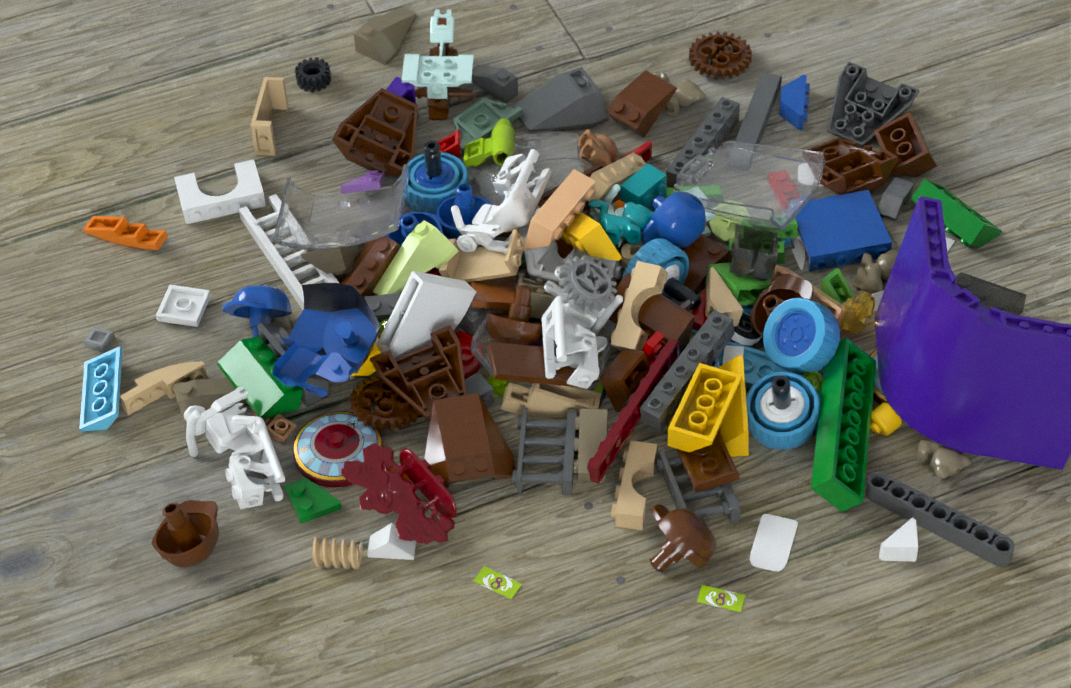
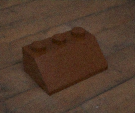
M910 112L874 130L881 149L898 156V162L892 170L893 174L920 176L937 167L922 132Z
M373 233L356 256L354 263L341 277L339 283L353 286L363 297L375 296L374 288L401 246L383 234Z

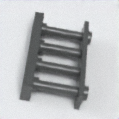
M523 408L522 417H518L517 424L518 430H521L517 470H513L512 477L513 484H517V493H522L523 482L558 483V485L563 486V495H572L577 409H568L567 418H563V420L528 419V410ZM528 428L563 429V432H566V436L561 438L527 437ZM526 446L561 447V449H565V454H560V456L525 455ZM524 464L560 465V467H563V472H559V474L524 473Z
M663 448L658 449V459H655L658 473L662 472L676 509H687L686 502L716 495V497H720L721 504L692 512L700 519L723 513L728 515L731 523L740 521V505L730 482L697 493L691 491L681 494L678 485L688 483L690 480L687 473L674 476L671 467L683 465L680 457L667 459Z

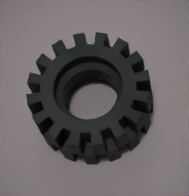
M311 57L309 61L304 59L302 60L303 63L299 62L298 66L295 67L296 81L300 89H304L306 92L310 89L311 92H314L315 89L321 91V88L325 89L327 88L326 85H330V66L324 59L319 61V58L315 57V60H312Z

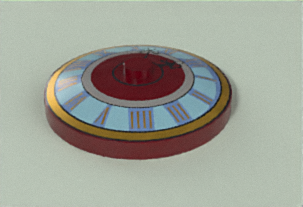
M335 411L325 413L307 422L297 433L293 443L294 462L302 476L317 485L325 487L353 485L341 474L345 461L364 462L363 449L373 443L383 446L382 436L378 427L373 430L372 424L364 426V420L358 422L357 416H353V412Z

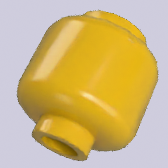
M882 403L872 411L870 429L876 435L880 433L884 436H889L902 425V419L888 403Z

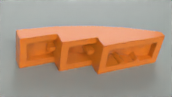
M93 216L83 229L85 233L109 242L149 250H159L168 237L165 230H148L145 223H128L125 217Z

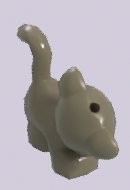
M653 73L655 76L663 79L666 82H669V78L666 73ZM683 79L675 86L677 90L666 105L668 107L667 113L674 116L680 111L679 105L683 107L690 106L694 102L704 99L706 94L691 80Z
M889 250L884 254H880L876 263L872 262L873 258L870 254L864 252L852 286L862 289L869 295L883 291L882 280L888 281L898 251Z
M924 435L923 440L920 441L916 460L923 462L928 458H932L931 468L939 478L954 476L963 467H967L972 463L966 454L941 445Z

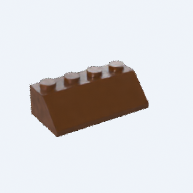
M627 273L616 288L617 293L614 295L615 297L617 295L623 297V302L609 318L616 325L618 322V312L622 309L625 301V291L629 288L631 282L630 273ZM662 294L649 297L640 307L638 314L640 327L648 334L647 340L659 331L665 335L661 344L665 346L669 339L677 340L680 354L689 344L695 316Z

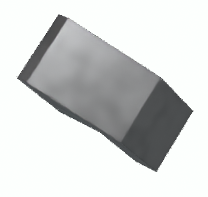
M895 177L883 193L877 209L879 214L897 220L903 203H908L915 184Z

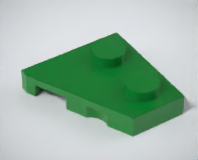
M307 478L284 485L285 492L300 524L342 509L341 502Z

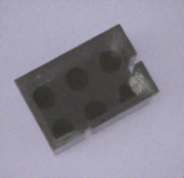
M736 224L731 244L729 272L740 277L751 274L761 281L772 280L778 257V232Z

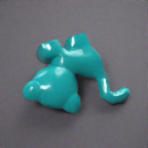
M595 199L588 202V207L591 209L601 208L599 224L613 244L620 242V236H624L628 244L639 243L641 241V232L650 222L654 213L643 205L628 202L624 205L621 217L608 214L609 205L603 200Z

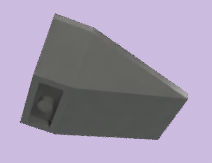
M849 61L838 79L827 132L842 139L856 142L857 145L864 147L876 136L874 130L897 119L910 108L919 90L904 83H901L898 89L869 78L867 77L866 68Z
M583 67L556 75L512 105L513 109L517 107L523 109V115L519 117V120L529 133L591 127L609 120L601 92Z

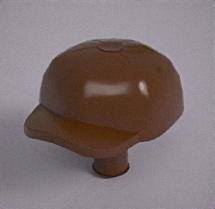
M791 274L778 276L769 288L762 291L750 314L751 324L759 336L763 338L765 324L777 306L792 298L802 297L812 300L813 286L809 281Z
M519 285L516 286L514 302L510 303L509 313H487V329L490 337L497 342L537 346L543 340L542 322L530 321L532 306H529L533 289L528 286Z
M189 500L181 504L170 503L165 506L162 513L166 518L162 521L152 539V546L162 559L180 568L193 566L208 559L219 537V528L216 521L218 513L217 503L214 501Z
M656 504L651 509L659 527L668 538L661 545L662 549L653 558H650V563L656 571L663 573V570L673 561L677 563L683 557L699 568H703L710 562V558L715 551L716 541L710 529L697 515L685 508L669 512L665 506Z

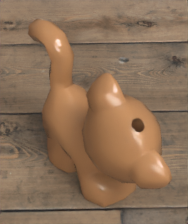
M586 130L578 140V147L581 148L580 157L590 162L593 166L601 162L608 166L620 159L616 155L617 146L615 142L606 135H595L592 131Z

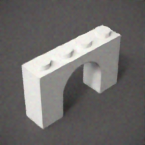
M249 160L234 164L238 184L233 191L222 196H209L202 193L198 188L194 173L174 177L185 223L191 224L239 213V209L245 206L249 210L266 207L264 192L255 161Z

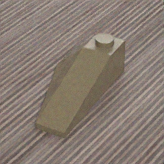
M400 7L365 23L354 33L356 52L387 65L398 55L401 43H404L407 31H410L417 13Z
M363 221L344 226L334 232L333 236L320 240L321 244L318 247L316 245L308 247L301 253V257L326 274L335 272V275L346 273L347 269L354 263L367 227V222Z
M228 378L196 379L173 385L185 430L187 428V421L184 419V412L189 407L196 405L208 410L214 401L236 390ZM245 399L237 402L243 403V407L248 406V403L245 401ZM233 404V405H231L230 407L224 409L222 412H224V411L230 409V408L233 407L235 404Z

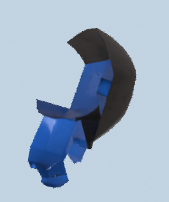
M340 283L302 285L304 310L288 339L283 338L277 330V333L289 348L274 363L273 376L279 382L290 387L300 386L306 388V391L311 394L324 397L328 395L325 389L306 383V380L312 374H317L334 383L345 382L353 373L358 374L360 367L368 359L380 332V325L364 297L351 285Z

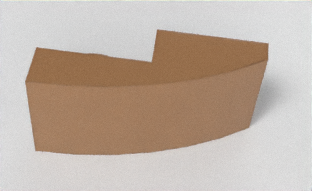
M280 414L276 417L263 419L270 438L278 442L284 443L297 428L296 424Z

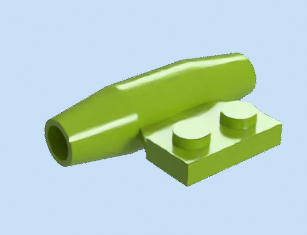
M505 118L498 120L492 131L491 138L484 139L483 137L465 144L463 161L466 167L479 166L490 155L493 156L497 165L503 166L506 158L513 156L516 135L510 120Z

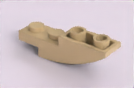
M203 361L180 363L155 370L135 379L136 387L120 396L123 410L127 415H130L165 394L170 399L174 398L173 385L208 378L205 364Z

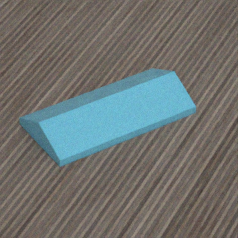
M120 346L84 362L80 430L82 432L107 430L119 416L122 348Z

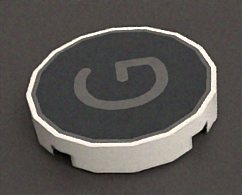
M743 312L738 326H734L735 334L731 339L742 345L753 346L754 343L757 344L762 336H759L751 324L750 315Z

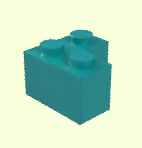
M646 164L620 185V200L624 203L633 202L643 205L650 211L655 212V209L651 207V202L657 195H664L666 198L667 175L652 165Z

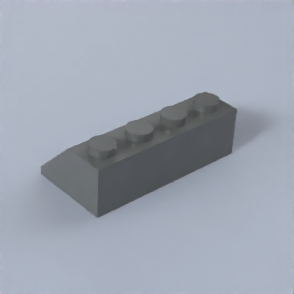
M264 323L258 324L260 338L279 359L289 348L285 345L277 330L286 339H288L290 334L282 327H274ZM312 374L306 380V383L325 389L328 395L324 397L307 392L306 388L302 387L301 401L306 407H309L330 396L328 387L330 386V381L317 374Z

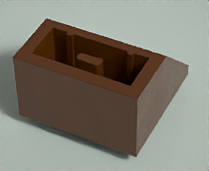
M623 349L600 377L616 412L623 408L630 399L631 394L635 393L638 389L641 379L649 372L650 363L644 351Z

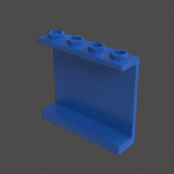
M869 190L792 203L788 206V217H795L798 223V232L809 256V272L861 263L864 252L870 254L873 260L878 259L880 254H884L892 248L891 238Z

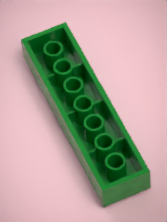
M847 337L839 341L834 357L824 367L811 489L841 512L863 503L876 371V360Z

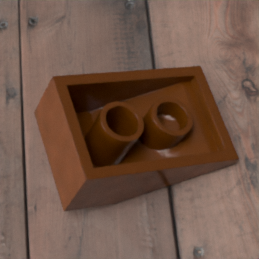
M645 70L615 97L606 112L614 121L644 138L677 88Z
M701 234L689 247L680 248L689 258V271L684 285L693 290L696 295L706 288L705 282L709 264L729 263V250L704 234Z

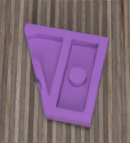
M378 170L366 172V175L341 185V194L381 189L385 182L384 172L379 173Z

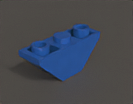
M802 75L782 86L780 116L798 130L803 129V122H807L808 110H804L808 109L809 97H805V95H809L810 83H806L807 75Z

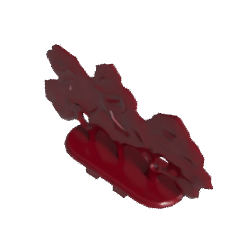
M373 443L363 449L364 462L345 461L344 468L341 469L342 476L351 484L366 487V492L359 496L361 510L371 511L375 509L378 513L389 514L392 511L397 512L399 518L395 527L398 538L401 540L416 541L424 544L432 541L438 543L448 541L447 533L454 529L455 526L452 518H455L457 515L456 503L453 496L444 486L445 480L440 475L435 476L429 470L430 464L426 459L421 461L413 451L404 448L399 454L400 465L393 461L394 452L392 448ZM395 467L397 470L390 471V468ZM404 473L408 475L411 481L403 478ZM416 489H419L430 502L420 500L415 494ZM420 503H425L427 505L425 507L420 506ZM428 507H432L430 510L433 511L430 518L425 516V511ZM437 515L439 519L435 521L434 517Z

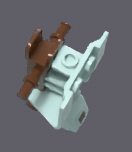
M435 10L434 16L431 17L430 42L438 44L434 49H430V56L405 54L402 83H411L417 86L418 89H415V96L418 99L428 97V115L430 120L448 119L450 97L458 98V100H461V98H473V90L457 88V86L463 83H471L474 55L458 56L457 49L449 47V44L453 43L455 19L452 17L451 10H447L446 14H440V10Z

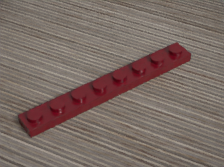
M669 339L667 344L661 348L658 358L655 362L651 363L649 372L641 379L638 389L635 393L631 394L629 403L625 409L621 410L618 420L610 427L605 440L599 444L595 456L590 458L587 470L592 482L600 483L641 418L640 407L680 356L677 340Z

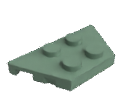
M483 98L453 118L456 131L459 130L461 132V153L464 155L465 144L483 137L484 139L491 137L498 120L505 118L513 122L523 115V109L521 107L516 109L509 108L506 103L494 102L491 99Z

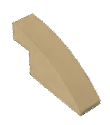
M509 382L504 391L500 409L522 415L523 408H527L528 416L567 418L568 409H577V416H580V409H598L601 394L581 387L533 383L529 389Z

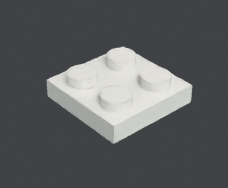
M169 285L157 311V321L198 327L211 297L210 290Z

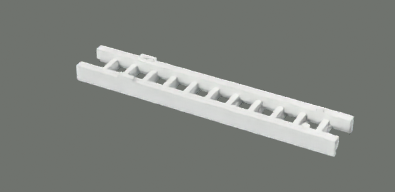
M276 194L269 196L270 205L275 212L257 220L253 217L247 206L240 208L241 221L302 310H304L302 285L339 283L332 273L326 274L312 264L294 271L290 270V268L306 262L301 257V253L312 244ZM281 222H283V224H284V225L279 226V227H277V228H274V229H272V230H270V231H267V232H264V231H263L264 229H267V228H269V227H271V226H274V225H276V224H279V223H281ZM289 235H292V236H293L292 238L287 239V240H285V241H283V242H280V243H278V244H276V245H273V244H272V242H275V241H277V240H279V239H282V238H284V237H286V236H289ZM297 248L302 249L301 251H298L287 257H281V255L288 253L292 250H295ZM315 273H319L320 275L319 277L312 279L308 282H305L303 284L299 283V280L311 276ZM377 337L376 342H375L376 345H377V343H378V341H379V338H378V337Z

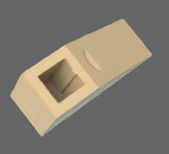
M711 267L706 282L705 316L708 319L711 313L716 310L732 318L734 326H738L743 314L742 306L735 299L731 290L728 289L722 277L714 267Z

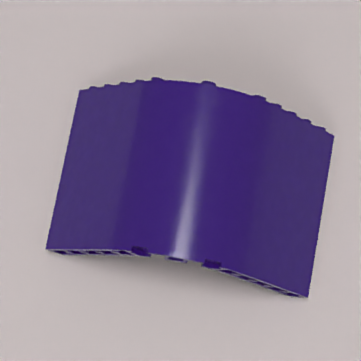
M919 196L874 317L879 381L886 400L909 427L925 437L958 452L1063 470L1071 453V325L1015 315L995 307L989 309L979 303L980 299L966 288L961 289L956 283L957 278L948 260L942 201Z

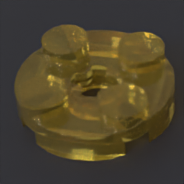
M861 290L854 298L850 297L847 299L844 305L846 312L841 328L854 334H859L867 326L864 322L866 318L871 319L875 308V298L872 297V294Z

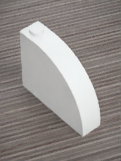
M412 271L377 343V347L382 353L390 350L394 358H397L431 344L430 333L451 325L453 330L458 326L466 314L476 291L463 280Z

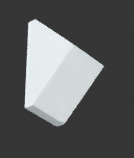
M911 518L881 544L879 559L882 561H916L918 537L916 520L914 518Z
M391 523L370 536L367 557L414 560L417 542L399 539L396 525Z

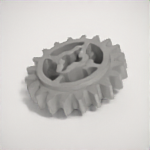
M585 255L581 259L575 256L573 260L570 258L560 269L561 272L558 277L561 278L559 285L565 286L562 292L568 293L567 299H573L575 306L580 304L582 310L589 307L591 312L595 309L600 312L603 308L606 309L616 298L614 295L617 293V290L614 287L617 283L611 281L614 276L608 275V268L601 267V262L595 263L593 258L588 261Z

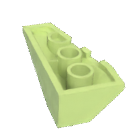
M424 220L407 236L374 288V294L383 295L402 292L412 271L426 273L434 267L439 269L458 252V249L435 226Z

